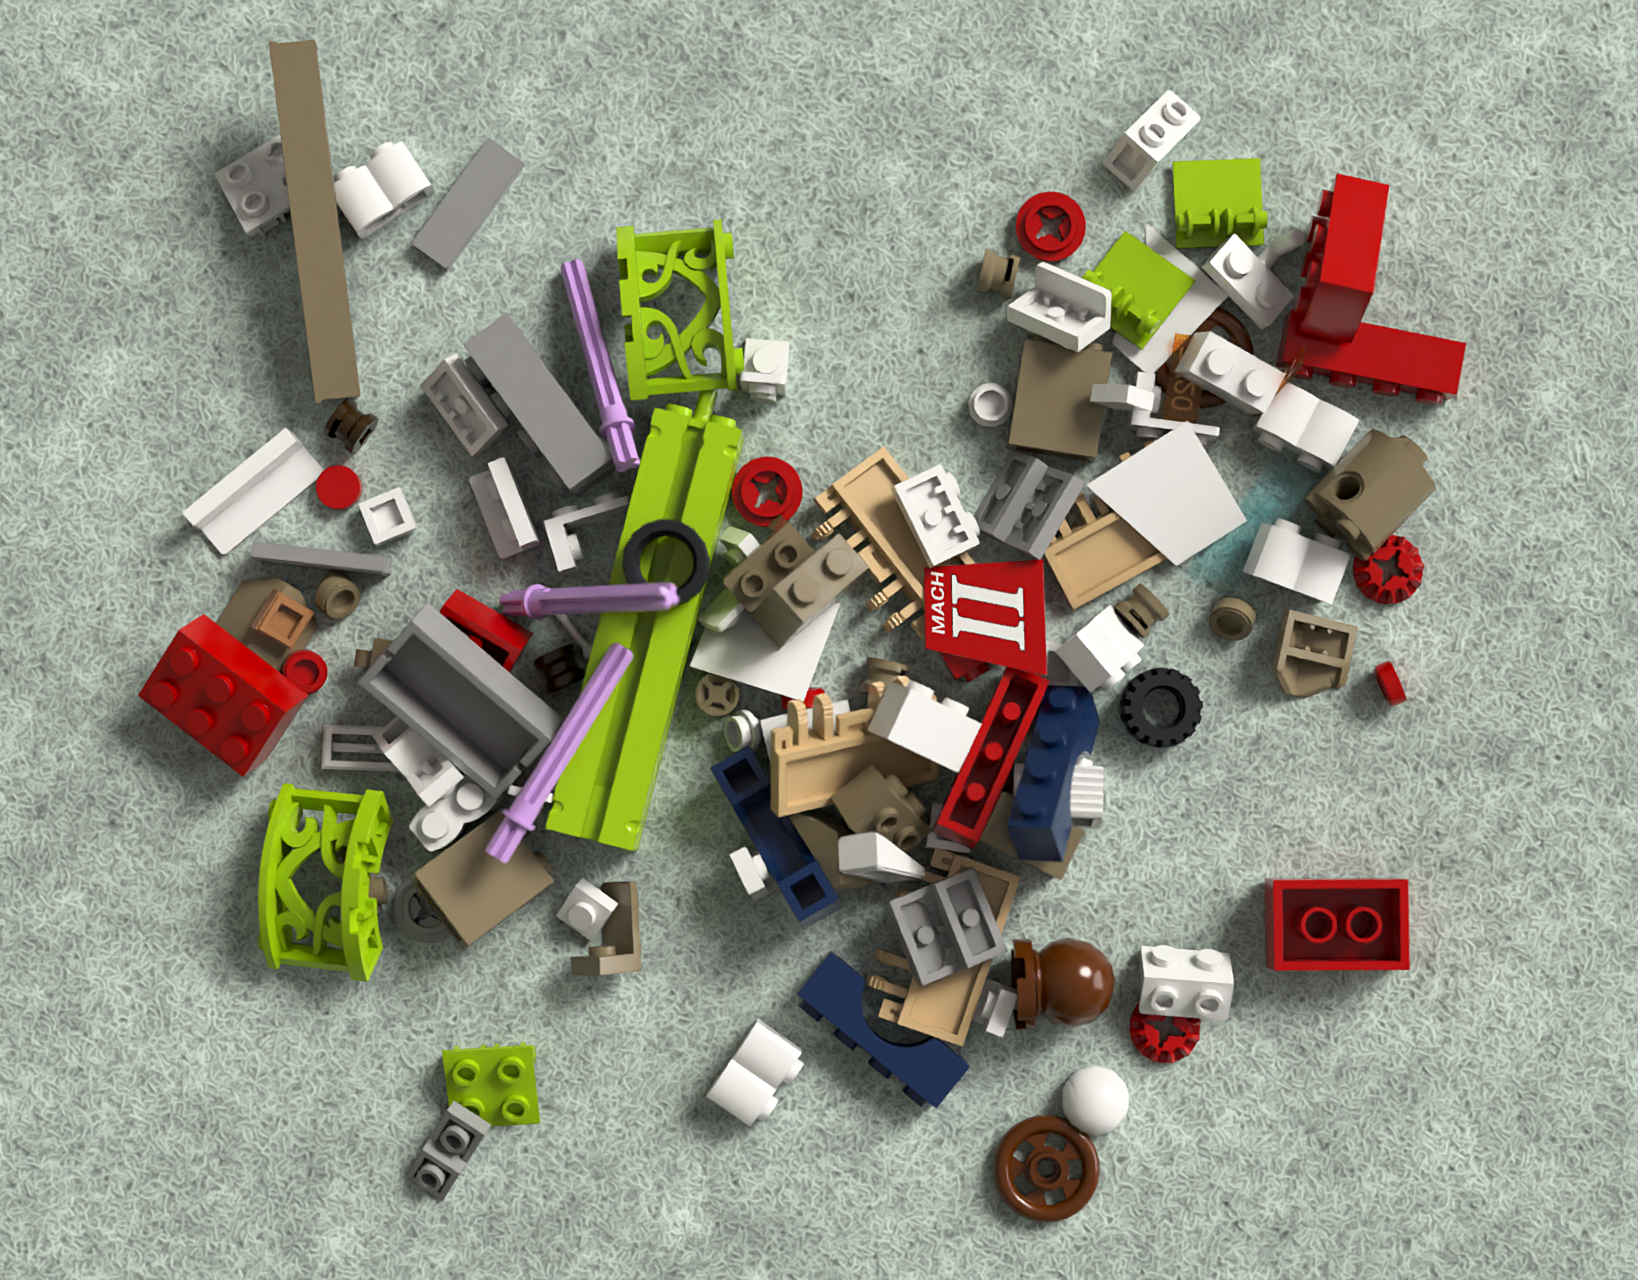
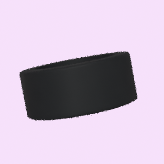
M659 519L648 522L632 534L624 548L622 566L626 581L629 585L648 584L642 576L639 566L640 556L645 546L656 538L664 536L675 537L687 545L691 550L694 560L690 577L684 584L676 588L675 593L679 598L677 605L687 603L700 593L709 576L710 558L706 544L695 529L681 521Z

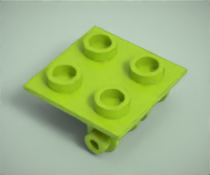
M1260 158L1172 162L1176 249L1219 247L1227 237L1234 233L1246 246H1264V229L1267 228L1268 218L1267 211H1263Z
M1124 231L1095 270L1092 272L1089 269L1082 276V279L1108 289L1111 292L1110 328L1141 350L1144 349L1196 282L1195 279L1127 231Z
M521 1042V1045L500 1047L499 1043H495L494 1047H487L486 1044H481L480 1048L460 1049V1046H454V1050H442L448 1106L453 1101H456L491 1124L490 1127L540 1124L534 1068L536 1063L535 1046Z

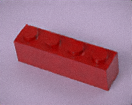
M1292 308L1285 315L1276 367L1286 368L1287 376L1290 370L1291 372L1293 371L1289 377L1310 380L1313 374L1330 377L1329 384L1334 386L1355 388L1357 382L1372 385L1373 393L1390 397L1399 396V391L1416 394L1415 401L1428 405H1442L1443 400H1449L1457 395L1467 343L1360 322L1350 344L1299 332L1301 314L1295 313Z
M1005 667L979 722L981 726L960 772L956 774L931 829L932 832L971 850L979 842L1050 680L1032 672Z

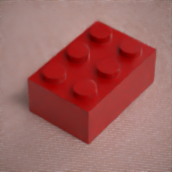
M1337 173L1331 189L1322 190L1316 211L1317 216L1312 215L1306 235V242H1311V251H1306L1301 266L1300 277L1306 278L1305 287H1300L1294 309L1295 313L1301 314L1299 332L1351 344L1374 294L1389 192L1388 184Z
M205 614L177 631L138 694L146 703L242 777H245L266 761L309 696Z
M1265 878L1266 968L1274 971L1410 970L1409 879Z

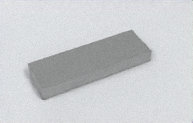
M487 138L411 242V245L449 271L525 167L524 163L490 138Z
M254 541L251 552L253 560L261 563L337 570L340 572L385 577L390 575L392 559L386 556Z

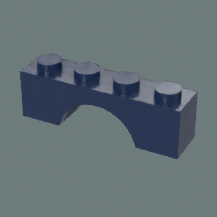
M1048 685L1044 693L1007 824L1019 860L1063 862L1072 829L1070 800L1074 768L1079 755L1092 754L1100 724L1092 692L1090 693L1085 686Z
M750 746L711 767L710 769L803 930L842 908L839 898L789 819V815L778 817L771 810V782Z
M830 950L798 989L797 995L803 999L798 1006L817 1022L823 1016L837 1027L833 1035L851 1050H854L858 1045L872 1056L868 1060V1064L882 1076L888 1079L894 1074L907 1084L902 1091L920 1107L923 1108L928 1102L934 1108H937L970 1068L968 1062L939 1038L933 1036L916 1043L900 1044L888 1041L874 1032L868 1025L861 1007L862 992L866 982L865 978Z

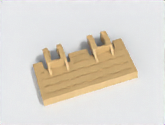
M1150 439L1142 443L1143 447H1147L1148 445L1153 443L1154 440ZM1126 452L1120 455V463L1131 457L1130 453ZM1082 491L1074 502V506L1082 521L1069 527L1064 519L1057 531L1060 537L1056 539L1054 536L1043 555L1066 601L1073 610L1167 559L1165 555L1098 495L1091 497L1100 514L1095 517Z
M883 446L814 498L813 501L824 515L839 504L843 509L814 530L811 536L816 542L824 540L837 527L847 521L856 532L855 535L846 540L853 549L868 539L870 544L857 554L869 566L867 569L878 584L882 583L892 574H895L897 579L867 601L865 605L870 612L875 609L878 610L888 602L890 597L900 590L910 602L900 612H895L885 620L882 627L887 633H890L920 609L925 613L924 567L929 566L891 491L893 486L909 479V477ZM964 552L936 566L976 563L967 552ZM923 614L910 624L921 640L925 638V614Z
M897 677L893 682L906 687L909 677ZM879 681L870 684L868 708L836 715L834 734L833 706L826 693L816 695L813 698L812 729L809 730L808 713L805 703L800 699L789 701V704H787V726L771 730V810L778 817L835 804L831 796L872 764L885 776L893 772L905 787L938 780L939 764L867 731L885 693L886 685H884V682ZM933 694L931 699L937 702V697Z
M935 848L930 865L948 871L947 877L970 868L975 869L1001 934L1021 877ZM925 871V877L916 881L935 883L945 879V877ZM897 890L894 899L910 892ZM877 948L874 958L878 959L879 962L911 971L905 957ZM993 958L970 968L954 972L924 986H917L913 974L908 988L890 982L887 978L879 975H868L865 984L904 998L903 1004L884 998L878 1017L963 1047Z

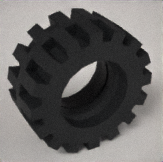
M1154 668L1140 673L1125 687L1123 697L1120 699V717L1126 726L1127 732L1135 737L1138 742L1150 747H1170L1184 742L1185 739L1192 736L1196 731L1195 728L1197 724H1200L1202 718L1200 714L1201 709H1203V701H1200L1198 687L1193 685L1192 679L1187 675H1183L1175 669ZM1155 689L1170 691L1179 703L1177 718L1173 723L1165 727L1151 724L1143 713L1144 700Z

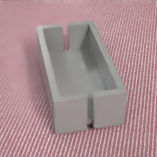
M507 313L463 344L470 354L464 360L485 387L491 384L494 386L497 392L490 397L511 423L518 419L523 428L517 434L537 458L542 455L546 457L549 464L543 469L563 494L570 490L579 497L616 470L610 451Z
M428 602L358 681L362 687L496 800L522 773L525 766L527 767L552 741L565 720Z

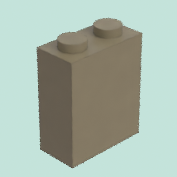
M1038 334L1033 335V340L1025 339L1021 348L1006 449L1093 462L1097 458L1104 406L1090 401L1092 384H1108L1113 353L1102 351L1103 345L1094 342L1076 352Z
M839 533L775 586L751 617L778 648L781 649L844 596L869 566Z
M502 810L417 870L410 879L463 951L550 887L554 882L550 876L553 873L551 864L540 851L532 852L523 840L527 837L526 833L507 863L498 860L485 851L506 817Z

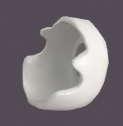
M1098 1065L1078 1069L1066 1081L1062 1092V1114L1064 1118L1081 1132L1092 1137L1112 1133L1126 1117L1129 1107L1127 1087L1125 1082L1112 1069Z

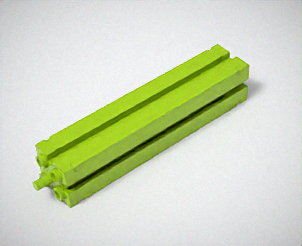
M700 391L693 415V410L675 404H667L665 410L654 408L649 435L646 438L609 585H629L622 566L624 548L635 531L644 524L659 519L678 520L695 529L707 547L710 558V575L718 538L721 533L738 461L744 444L743 431L737 429L735 420L712 415L717 391ZM664 536L652 540L645 546L640 556L639 566L642 576L648 584L671 583L678 588L690 577L694 560L691 550L684 542L675 537ZM708 579L700 593L690 601L669 607L667 610L601 613L580 695L611 644L619 643L633 653V659L558 779L545 829L594 840L630 851L639 849Z

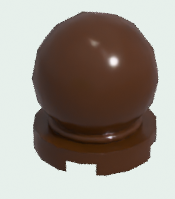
M1064 938L1051 941L1038 952L1036 949H1033L1031 939H1012L1011 985L1012 988L1017 989V1010H1013L1016 1030L1034 1029L1035 1021L1040 1015L1053 1025L1074 1028L1092 1023L1108 1008L1115 985L1112 965L1104 954L1092 944L1073 938Z

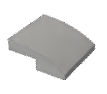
M1012 450L973 517L981 533L1019 552L1041 560L1085 483L1072 474L1047 466L1036 457Z
M974 868L884 903L918 987L1007 952Z

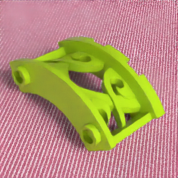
M722 219L713 220V227L639 234H635L634 226L616 227L622 318L631 317L632 324L624 325L630 401L648 399V395L727 388L728 390H737L736 375H740V372H745L743 348L733 347L726 260L734 259L732 232L723 233ZM710 253L708 257L703 259L695 257L697 254ZM685 255L684 261L678 259L677 256ZM716 267L719 288L706 275V273L714 270ZM658 268L664 270L660 279L655 283H647L643 280V277L647 274H653L657 278L659 274ZM673 273L694 285L706 298L696 317L679 335L674 323L666 314L657 309L641 307L640 302H646L661 295L670 285ZM720 308L722 315L723 335L720 332L709 328L713 323L714 319L716 318ZM653 326H661L668 334L671 342L665 345L662 333L659 338L650 339L647 336V332ZM712 347L719 352L721 356V372L691 375L685 359V355L691 349L696 361L703 366H707V361L703 356L707 348ZM675 362H677L682 375L647 379V377L668 368Z
M284 783L277 799H273L268 808L269 823L264 840L259 873L258 916L260 931L258 934V947L260 951H264L268 968L279 969L280 965L283 964L349 972L351 980L368 982L383 950L378 926L377 898H369L370 874H379L383 850L393 824L383 791L366 790L364 795L297 789L293 784ZM303 809L324 811L321 831H319V823L314 817H305L306 824L301 832L297 831L303 815ZM338 813L356 815L355 819L337 823ZM346 846L348 847L344 863H341L335 851H342ZM321 849L322 859L327 869L338 878L343 879L342 892L334 893L325 898L315 914L300 897L291 878L312 854ZM334 906L341 908V921L338 920L337 916L330 917ZM291 926L297 932L295 941L306 939L311 931L314 932L313 945L292 943L293 933ZM327 941L341 948L327 947Z

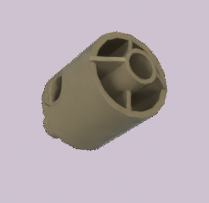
M1371 429L1304 498V502L1318 515L1314 521L1323 532L1331 538L1339 534L1347 541L1346 546L1356 557L1366 561L1435 491V483L1422 466L1428 460L1425 452L1413 440L1404 435L1390 437L1381 431Z

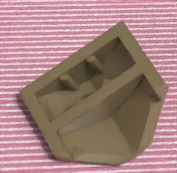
M278 577L243 580L216 624L281 673L284 659L293 651L306 648L319 627L317 621L313 616L311 617L292 651L250 626L273 588L309 609L301 591Z
M1284 609L1271 667L1283 693L1306 698L1331 688L1345 686L1358 627Z
M803 811L789 816V819L835 890L861 889L868 887L872 883V880L843 874L839 871L838 841L842 836L856 834L850 829L845 820L826 811Z

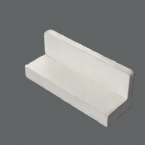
M285 427L182 513L194 527L203 531L221 554L227 555L315 483L324 469L296 435Z

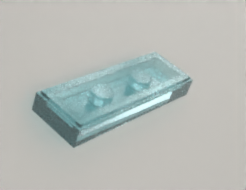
M1278 457L1240 506V510L1247 521L1213 542L1198 561V564L1233 590L1246 574L1243 570L1261 522L1274 525L1277 518L1287 520L1313 486V483Z

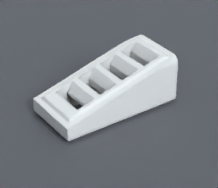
M875 832L842 836L838 841L839 871L843 874L887 884L917 880L925 877V868Z

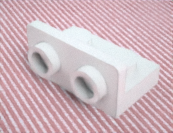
M456 353L445 358L420 386L473 457L499 443L504 438L502 431L508 426V423Z
M505 457L489 462V470L470 477L469 482L497 554L501 559H506L542 545L512 466Z
M941 464L891 488L929 568L939 565L959 554L971 551L980 544L977 538L980 535L978 524L970 512H964L958 499L960 489L957 481L950 472L945 473Z

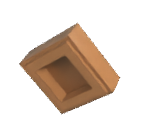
M273 588L250 627L292 651L314 612Z

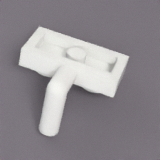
M1293 229L1269 243L1257 257L1234 233L1222 242L1203 264L1202 268L1262 330L1272 324L1294 297L1270 269L1281 256L1303 245L1305 235L1301 230Z

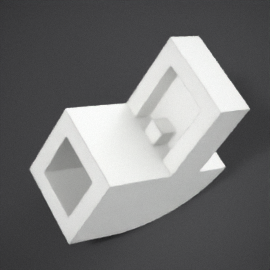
M398 716L373 736L383 753L407 778L417 795L428 807L438 799L448 796L454 790L456 784L464 778L460 773L461 770Z

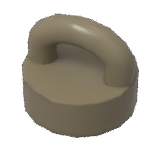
M329 570L320 582L314 601L316 607L329 619H343L350 615L358 606L361 591L359 586L347 575H343L337 570Z
M1224 596L1218 598L1209 616V625L1218 636L1226 640H1242L1248 637L1252 631L1256 610L1249 602L1243 599Z

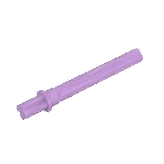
M579 259L564 262L561 265L560 271L600 411L599 415L602 425L599 428V432L603 439L608 440L617 471L625 472L628 468H637L640 465L632 437L635 423L633 419L628 417L626 408L623 405L583 262Z
M671 583L545 588L542 585L534 584L528 586L525 590H510L509 594H502L499 602L505 605L502 613L506 616H527L532 620H541L547 615L667 610L669 607L676 606L679 598L675 595L676 587Z
M619 643L611 644L522 791L517 795L509 810L503 809L502 813L506 817L486 847L485 851L507 863L528 829L531 831L535 829L532 823L539 814L542 805L633 659V653Z

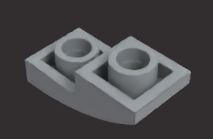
M453 1101L432 1136L419 1153L406 1178L443 1201L491 1124L456 1101Z

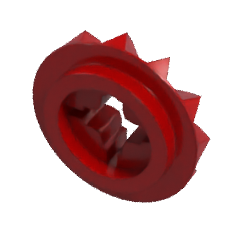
M1042 192L1032 196L1022 205L1016 219L1015 234L1022 249L1035 257L1037 261L1044 260L1056 263L1073 255L1079 248L1085 236L1086 221L1080 206L1071 197L1060 192ZM1038 213L1049 221L1056 218L1059 219L1063 215L1065 216L1057 229L1062 242L1051 234L1045 237L1041 236L1039 239L1036 238L1043 227Z
M769 456L759 457L746 463L738 471L732 486V497L738 512L746 521L761 527H767L779 515L789 520L796 514L803 496L802 483L796 470L786 461ZM777 476L780 477L775 492L779 499L783 501L782 505L777 501L773 502L768 499L764 504L761 503L758 508L755 507L758 503L757 499L760 492L751 483L752 480L758 484L761 482L764 485H768Z
M1391 535L1366 561L1355 556L1352 569L1354 581L1364 596L1376 603L1396 604L1410 598L1422 584L1421 580L1425 565L1422 563L1419 555V548L1413 546L1403 536ZM1395 553H1398L1395 558L1397 560L1395 567L1405 577L1393 575L1381 586L1383 570L1372 560L1386 562Z
M1138 1003L1130 1017V1036L1136 1049L1146 1058L1154 1062L1174 1063L1189 1056L1200 1040V1018L1172 1016V1024L1179 1031H1182L1183 1035L1168 1034L1165 1040H1162L1161 1045L1158 1046L1160 1039H1158L1159 1031L1147 1022L1148 1020L1154 1022L1156 1020L1164 1021L1166 1016L1142 1014L1139 1011Z

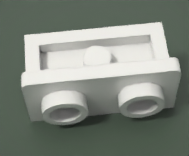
M1041 262L1035 267V287L1007 306V321L1025 328L1031 333H1036L1056 342L1067 349L1079 352L1110 329L1112 294L1108 289L1048 263Z
M1166 945L1156 947L1141 946L1139 957L1141 977L1140 1013L1215 1020L1228 1019L1234 988L1230 953L1218 952L1213 949H1203L1200 951L1175 949Z

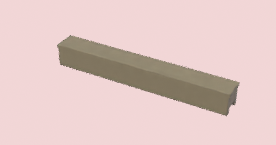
M315 40L284 43L270 41L269 50L315 403H322L323 400L357 397L361 393L317 46Z

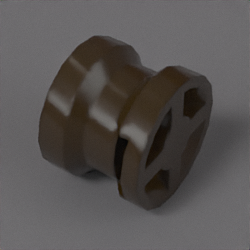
M347 398L333 412L323 432L331 439H340L344 442L345 449L355 454L373 433L379 420L372 413L364 414L358 410L357 403L351 398Z
M573 643L553 650L533 661L536 670L543 672L547 681L545 684L547 694L561 690L584 679L586 671L579 668L576 662L575 655L577 651Z

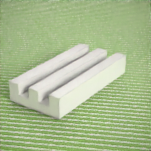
M324 725L322 769L401 772L390 762L332 760V752L383 753L378 744L333 743V734L375 735L383 727Z

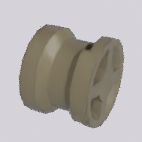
M986 249L976 292L985 294L988 291L999 292L1002 298L1011 299L1020 256L1011 254L1007 258L1001 257L996 254L995 250ZM1006 270L1011 271L1009 281H1004Z
M1141 583L1132 590V597L1127 601H1120L1113 607L1130 629L1141 639L1150 634V627L1156 621H1164L1170 615L1158 598Z
M867 657L866 663L869 668L867 679L861 682L859 692L869 694L870 684L879 681L884 682L887 688L890 681L893 682L895 678L905 676L906 672L909 671V666Z
M710 673L697 684L695 692L696 702L700 709L710 716H727L738 706L740 690L735 680Z

